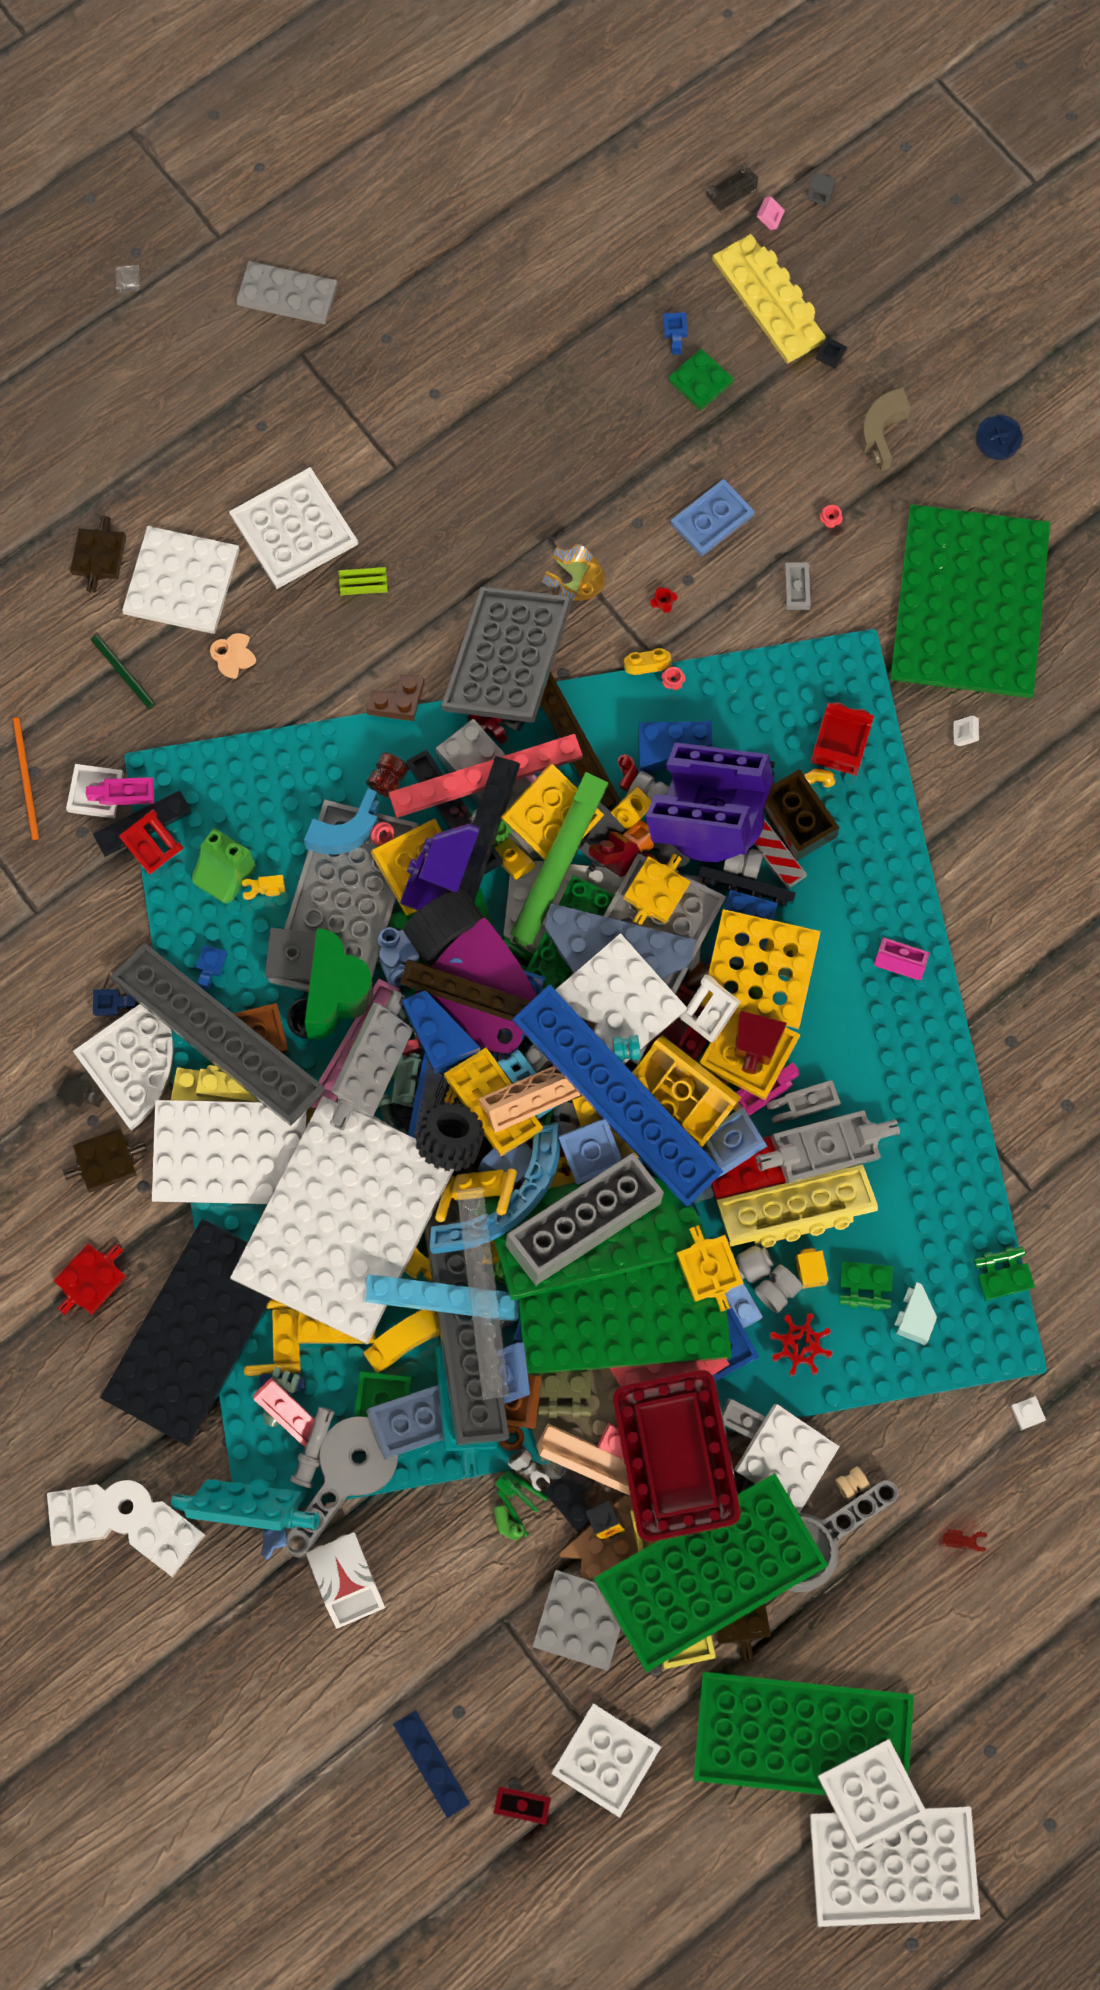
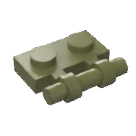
M566 1371L539 1374L542 1377L539 1398H549V1405H539V1415H549V1418L572 1416V1419H580V1416H591V1406H580V1399H591V1372ZM557 1399H573L572 1406L557 1405Z

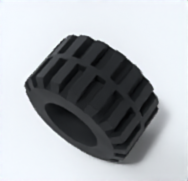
M444 1102V1105L440 1103L435 1104L434 1108H428L426 1113L423 1114L416 1137V1149L419 1150L418 1154L421 1158L425 1157L427 1164L432 1163L434 1168H444V1171H450V1169L460 1171L461 1167L466 1169L470 1166V1163H474L483 1140L484 1128H482V1121L477 1120L478 1115L475 1112L471 1113L470 1108L460 1107L461 1104L457 1103L451 1105L450 1102Z

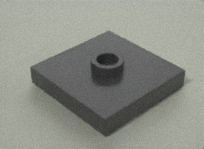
M271 928L265 977L310 981L316 932Z

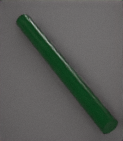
M98 634L94 635L91 638V642L148 710L152 709L156 703Z

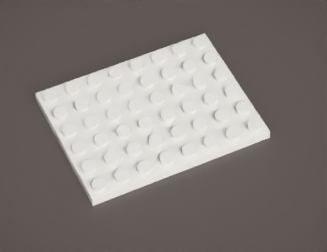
M322 1096L230 1278L368 1344L387 1305L364 1302L366 1277L370 1274L401 1278L454 1169L444 1171V1168H434L432 1163L427 1164L425 1157L421 1158L418 1154L419 1150L416 1149L417 1141L415 1138L356 1111H352L345 1130L336 1129L334 1125H330V1121L339 1104Z

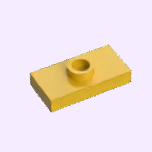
M510 838L495 847L503 859V865L501 866L515 880H518L536 867L534 861Z

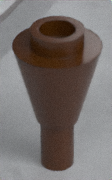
M700 961L684 978L685 980L682 981L681 985L688 989L701 986L700 981L704 975L709 973V962L703 964Z

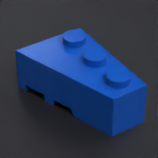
M712 721L639 722V773L641 771L651 773L657 770H666V764L675 743L712 747Z
M426 991L402 1001L435 1074L462 1063L480 1051V1047Z

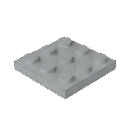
M555 1570L533 1647L608 1671L621 1628L594 1581Z

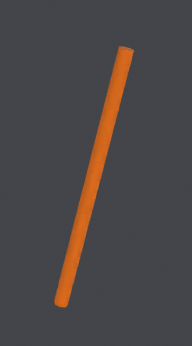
M17 717L13 718V726L32 840H38L39 834L20 718Z

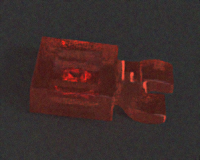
M948 1529L947 1533L940 1535L939 1546L971 1549L982 1553L986 1551V1547H979L976 1544V1539L979 1537L986 1538L987 1533L976 1532L970 1537L964 1536L963 1531Z

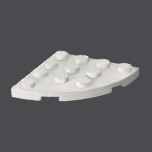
M141 1004L73 1051L130 1130L138 1126L152 1112L155 1107V1100H160L170 1078L174 1056L172 1030Z

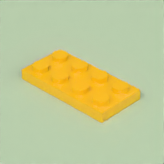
M484 1048L444 1073V1078L463 1105L470 1108L471 1113L475 1112L478 1115L477 1120H481L483 1123L484 1135L500 1157L543 1130V1126L535 1116L496 1133L492 1130L488 1115L480 1106L478 1099L512 1083L487 1048Z

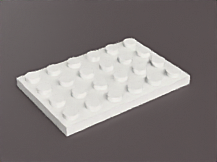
M155 1100L152 1201L268 1204L307 1128V1110L292 1126H289L261 1102Z
M971 1807L925 1809L927 1815L856 1852L836 1813L810 1814L817 1927L980 1919Z

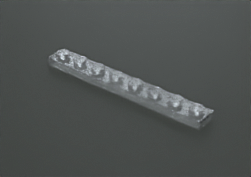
M484 1188L457 1191L482 1397L483 1399L506 1397L510 1395Z

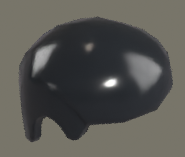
M298 999L291 1004L287 1012L289 1029L293 1034L302 1039H308L305 1026L308 999Z

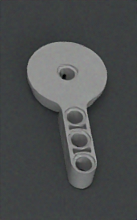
M351 1417L342 1420L334 1425L326 1434L320 1448V1464L325 1476V1482L305 1510V1512L319 1513L321 1523L316 1530L296 1527L290 1531L286 1538V1547L292 1556L302 1557L309 1552L347 1496L371 1494L384 1487L392 1478L397 1467L398 1455L384 1460L368 1417ZM364 1451L367 1456L366 1460L361 1464L355 1463L352 1460V1456L356 1452ZM328 1494L336 1498L335 1504L330 1507H326L321 1503L322 1498ZM293 1539H304L305 1546L301 1550L292 1549L291 1542Z
M882 1481L826 1519H819L810 1514L799 1513L826 1560L828 1567L788 1589V1591L808 1592L823 1585L836 1568L839 1541L848 1533L890 1506L898 1497L897 1486L891 1481ZM886 1487L891 1491L892 1497L890 1500H883L880 1497V1488ZM867 1502L871 1508L870 1514H861L858 1510V1503ZM838 1516H845L849 1520V1527L847 1529H841L837 1526L836 1519Z

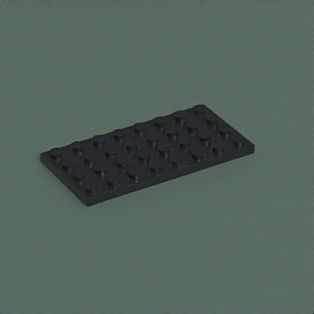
M203 1218L201 1219L100 1396L102 1400L188 1447L191 1446L271 1301V1298L230 1278L248 1242Z

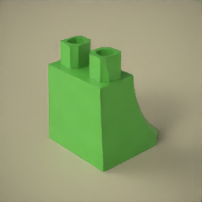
M213 828L200 846L199 858L192 873V882L220 902L227 904L233 901L243 888L242 880L249 879L257 867L250 850Z

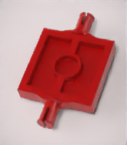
M88 1243L54 1280L55 1284L67 1296L57 1309L63 1315H66L73 1305L76 1304L93 1315L126 1278L125 1274L113 1262L124 1250L115 1243L105 1255L98 1252Z

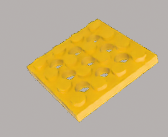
M723 909L708 975L713 977L723 988L724 984L728 981H733L738 985V991L732 995L741 1002L733 1014L739 1015L741 1010L786 1022L787 1027L799 1029L821 931ZM739 933H744L748 936L749 943L745 946H739L735 942V936ZM762 939H769L773 943V949L765 952L760 949L759 942ZM788 944L796 946L798 950L797 955L794 957L786 956L783 951L784 947ZM733 957L742 959L744 966L740 970H734L730 967L729 961ZM764 963L768 967V972L762 976L757 975L754 972V965ZM780 969H789L792 972V978L789 981H782L778 976ZM751 987H759L763 995L760 999L754 1000L749 997L748 990ZM710 990L703 999L701 1007L705 1008L713 996ZM775 993H784L787 997V1002L784 1005L775 1004L773 1001Z

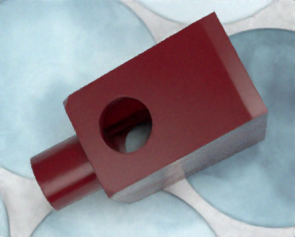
M740 1010L737 1023L735 1056L744 1059L743 1072L756 1074L759 1063L764 1065L770 1064L784 1034L786 1022Z

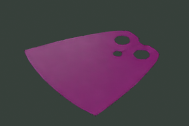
M485 917L476 922V925L469 931L461 934L432 966L529 1000H533L537 996L519 962ZM453 958H459L463 963H450ZM417 990L414 995L423 991ZM429 994L478 1046L494 1052L511 1053L522 1042L523 1032L514 1022ZM502 1028L510 1029L513 1034V1039L508 1044H502L497 1038V1033Z

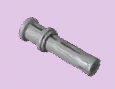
M318 1407L305 1450L298 1455L299 1463L295 1475L290 1478V1481L312 1488L313 1483L311 1481L316 1467L320 1466V1459L318 1458L320 1448L326 1437L330 1422L335 1413L334 1411Z

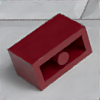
M499 1786L493 1814L546 1825L551 1797Z

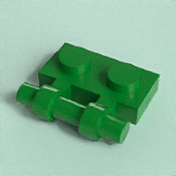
M1023 1246L1018 1248L1007 1247L1002 1252L994 1254L988 1252L982 1254V1257L973 1259L975 1268L985 1266L987 1272L978 1276L985 1301L1035 1288L1028 1263L1017 1264L1016 1258L1025 1256ZM1007 1261L1009 1268L996 1271L994 1264Z
M842 1261L840 1288L850 1289L849 1295L840 1294L839 1304L849 1305V1308L857 1309V1306L871 1307L872 1310L880 1311V1308L890 1309L891 1299L881 1298V1292L891 1293L893 1266ZM858 1290L873 1291L872 1297L858 1296Z

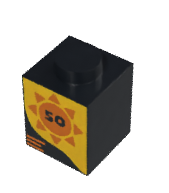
M609 1500L586 1511L595 1535L602 1542L626 1531L617 1508Z

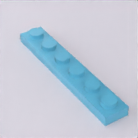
M370 1274L366 1277L364 1302L510 1321L518 1319V1299L511 1301L508 1292Z

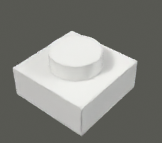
M970 716L953 721L955 745L963 746L979 741V718Z
M1036 1396L1011 1406L1020 1430L1046 1421Z

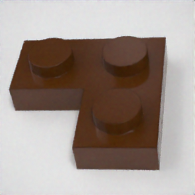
M400 675L396 693L372 690L367 706V715L414 721L425 684L424 678Z

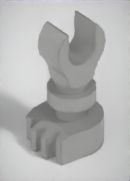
M522 1447L508 1458V1465L513 1470L521 1469L525 1475L528 1474L533 1487L541 1491L536 1480L543 1477L550 1484V1479L546 1472L536 1468L537 1464L531 1460V1453L525 1447Z

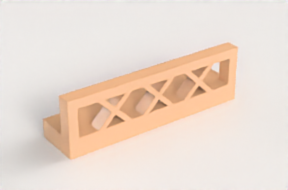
M552 1066L483 1096L478 1101L488 1115L492 1130L496 1133L581 1094L555 1066Z
M547 1423L536 1445L540 1456L630 1495L624 1459L601 1450L597 1445Z

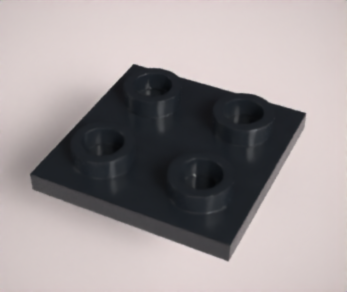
M601 802L598 809L604 816L583 837L577 851L580 849L592 860L591 865L588 867L591 872L595 870L596 866L605 867V865L588 854L589 846L598 844L601 841H609L610 832L615 831L623 835L628 831Z

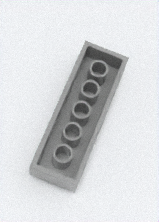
M474 719L436 747L437 759L449 773L493 760L495 756H506ZM526 777L515 780L505 812L531 785ZM483 791L470 794V797L478 806ZM511 829L512 834L509 835V838L532 860H535L539 855Z
M632 1153L508 1233L506 1247L536 1286L660 1205L664 1192L635 1154Z

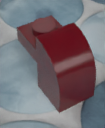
M613 831L609 834V841H601L598 844L590 845L588 854L619 877L626 876L637 854H641L636 843L621 833Z

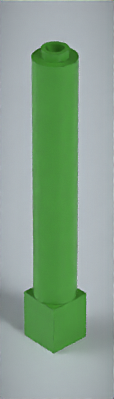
M585 772L573 802L510 935L514 936L513 942L523 947H526L527 943L533 944L590 821L608 787V782Z

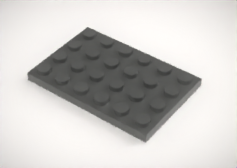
M481 587L441 705L443 711L534 723L572 605L571 597Z

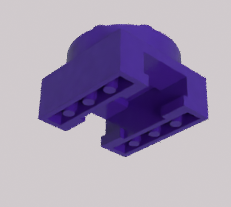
M675 743L666 764L672 776V782L667 795L654 794L646 814L652 842L671 844L683 855L699 861L720 862L739 854L746 855L748 848L756 842L764 827L763 808L774 781L769 754Z

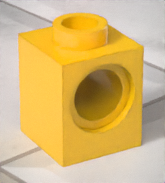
M636 787L610 813L628 830L648 812L652 801L639 787Z
M815 1248L800 1251L801 1254L797 1255L795 1261L799 1281L803 1286L802 1289L826 1285L828 1275L823 1251L816 1252Z

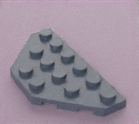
M552 903L544 928L573 974L621 933L662 980H665L668 976L690 965L696 942L694 939Z

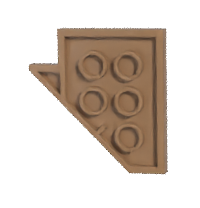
M625 1494L614 1504L626 1529L625 1532L602 1542L595 1535L592 1526H590L560 1553V1558L582 1559V1578L594 1581V1577L638 1553L630 1511H633L630 1495Z

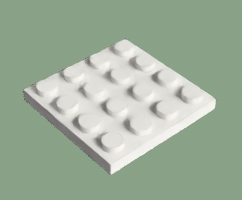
M311 467L229 511L230 517L276 589L358 545V540Z
M147 526L123 606V614L215 634L238 557L239 546Z
M621 933L556 989V992L580 1017L598 1022L595 1034L612 1052L613 1037L626 1039L631 1035H638L641 1050L687 1010V1007ZM626 1043V1044H627V1055H629L628 1043ZM625 1059L622 1063L625 1064L630 1059Z

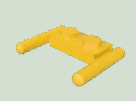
M508 1169L507 1172H504V1170L459 1174L456 1177L451 1176L442 1193L435 1219L438 1222L445 1220L451 1198L463 1200L499 1195L500 1198L496 1212L498 1215H505L517 1171L515 1169Z
M271 1299L267 1309L273 1308L274 1364L246 1366L244 1368L246 1376L273 1374L275 1367L281 1368V1373H284L285 1370L291 1373H301L300 1343H298L299 1311Z

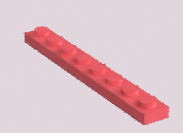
M575 734L503 756L502 758L521 764L516 777L517 780L543 772L549 764L559 767L581 760L583 755ZM494 759L389 792L396 817L483 791Z

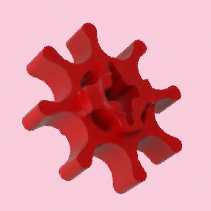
M811 1313L807 1315L806 1324L803 1326L794 1325L791 1316L786 1315L784 1322L788 1325V1333L779 1335L776 1332H771L770 1334L771 1340H778L783 1346L782 1352L772 1356V1361L776 1362L783 1357L788 1358L792 1363V1368L789 1372L791 1377L795 1375L796 1367L799 1364L808 1365L811 1374L816 1375L818 1368L814 1365V1357L823 1355L829 1359L833 1354L831 1350H824L819 1344V1340L822 1337L830 1334V1329L826 1328L819 1333L814 1332L810 1327V1322L813 1319ZM804 1335V1346L806 1347L797 1355L798 1344L796 1343Z

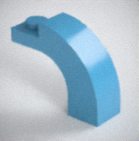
M367 789L358 813L347 823L330 825L313 819L304 839L305 848L321 854L336 855L347 853L363 845L370 838L373 826L378 823L377 816H374L377 814L380 806L377 792Z

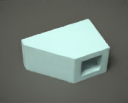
M917 1282L913 1289L908 1288L903 1302L907 1303L904 1312L899 1311L894 1325L898 1326L896 1334L925 1345L929 1340L937 1316L922 1284Z

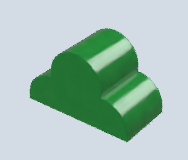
M318 928L305 1018L307 1038L310 1040H320L330 1036L337 1029L340 1019H354L363 1015L370 1008L373 1001L372 978L367 964L356 956L345 955L343 943L335 933Z

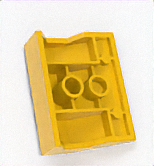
M663 1035L654 1042L649 1052L632 1072L635 1077L645 1076L650 1093L701 1148L742 1098Z

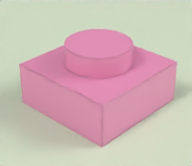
M771 196L765 197L757 217L769 230L777 229L785 210Z

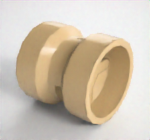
M857 1466L850 1470L849 1475L840 1476L835 1479L840 1493L847 1502L855 1499L858 1492L864 1493L871 1489L867 1478Z

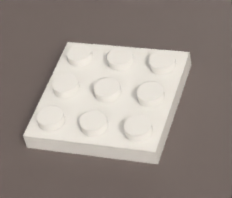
M774 1404L734 1471L754 1484L776 1473L794 1507L800 1513L839 1446L779 1405Z
M593 1704L551 1774L620 1818L661 1746Z
M886 1740L817 1776L855 1852L927 1815L890 1740Z

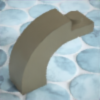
M903 387L890 391L878 398L868 410L861 436L864 454L871 452L873 462L879 465L881 471L890 469L892 456L884 439L883 431L892 423L908 419L911 410Z

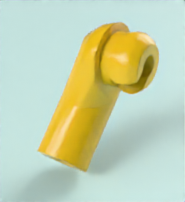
M813 769L804 775L810 785L818 781L823 782V786L828 788L836 782L833 777L834 774L830 770Z

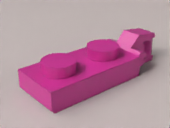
M104 779V782H99V786H86L87 801H99L101 805L154 804V779Z
M791 1063L782 1069L766 1101L744 1089H740L736 1092L742 1097L738 1103L744 1107L750 1116L787 1091L792 1086L791 1081L799 1076L798 1068L794 1063Z

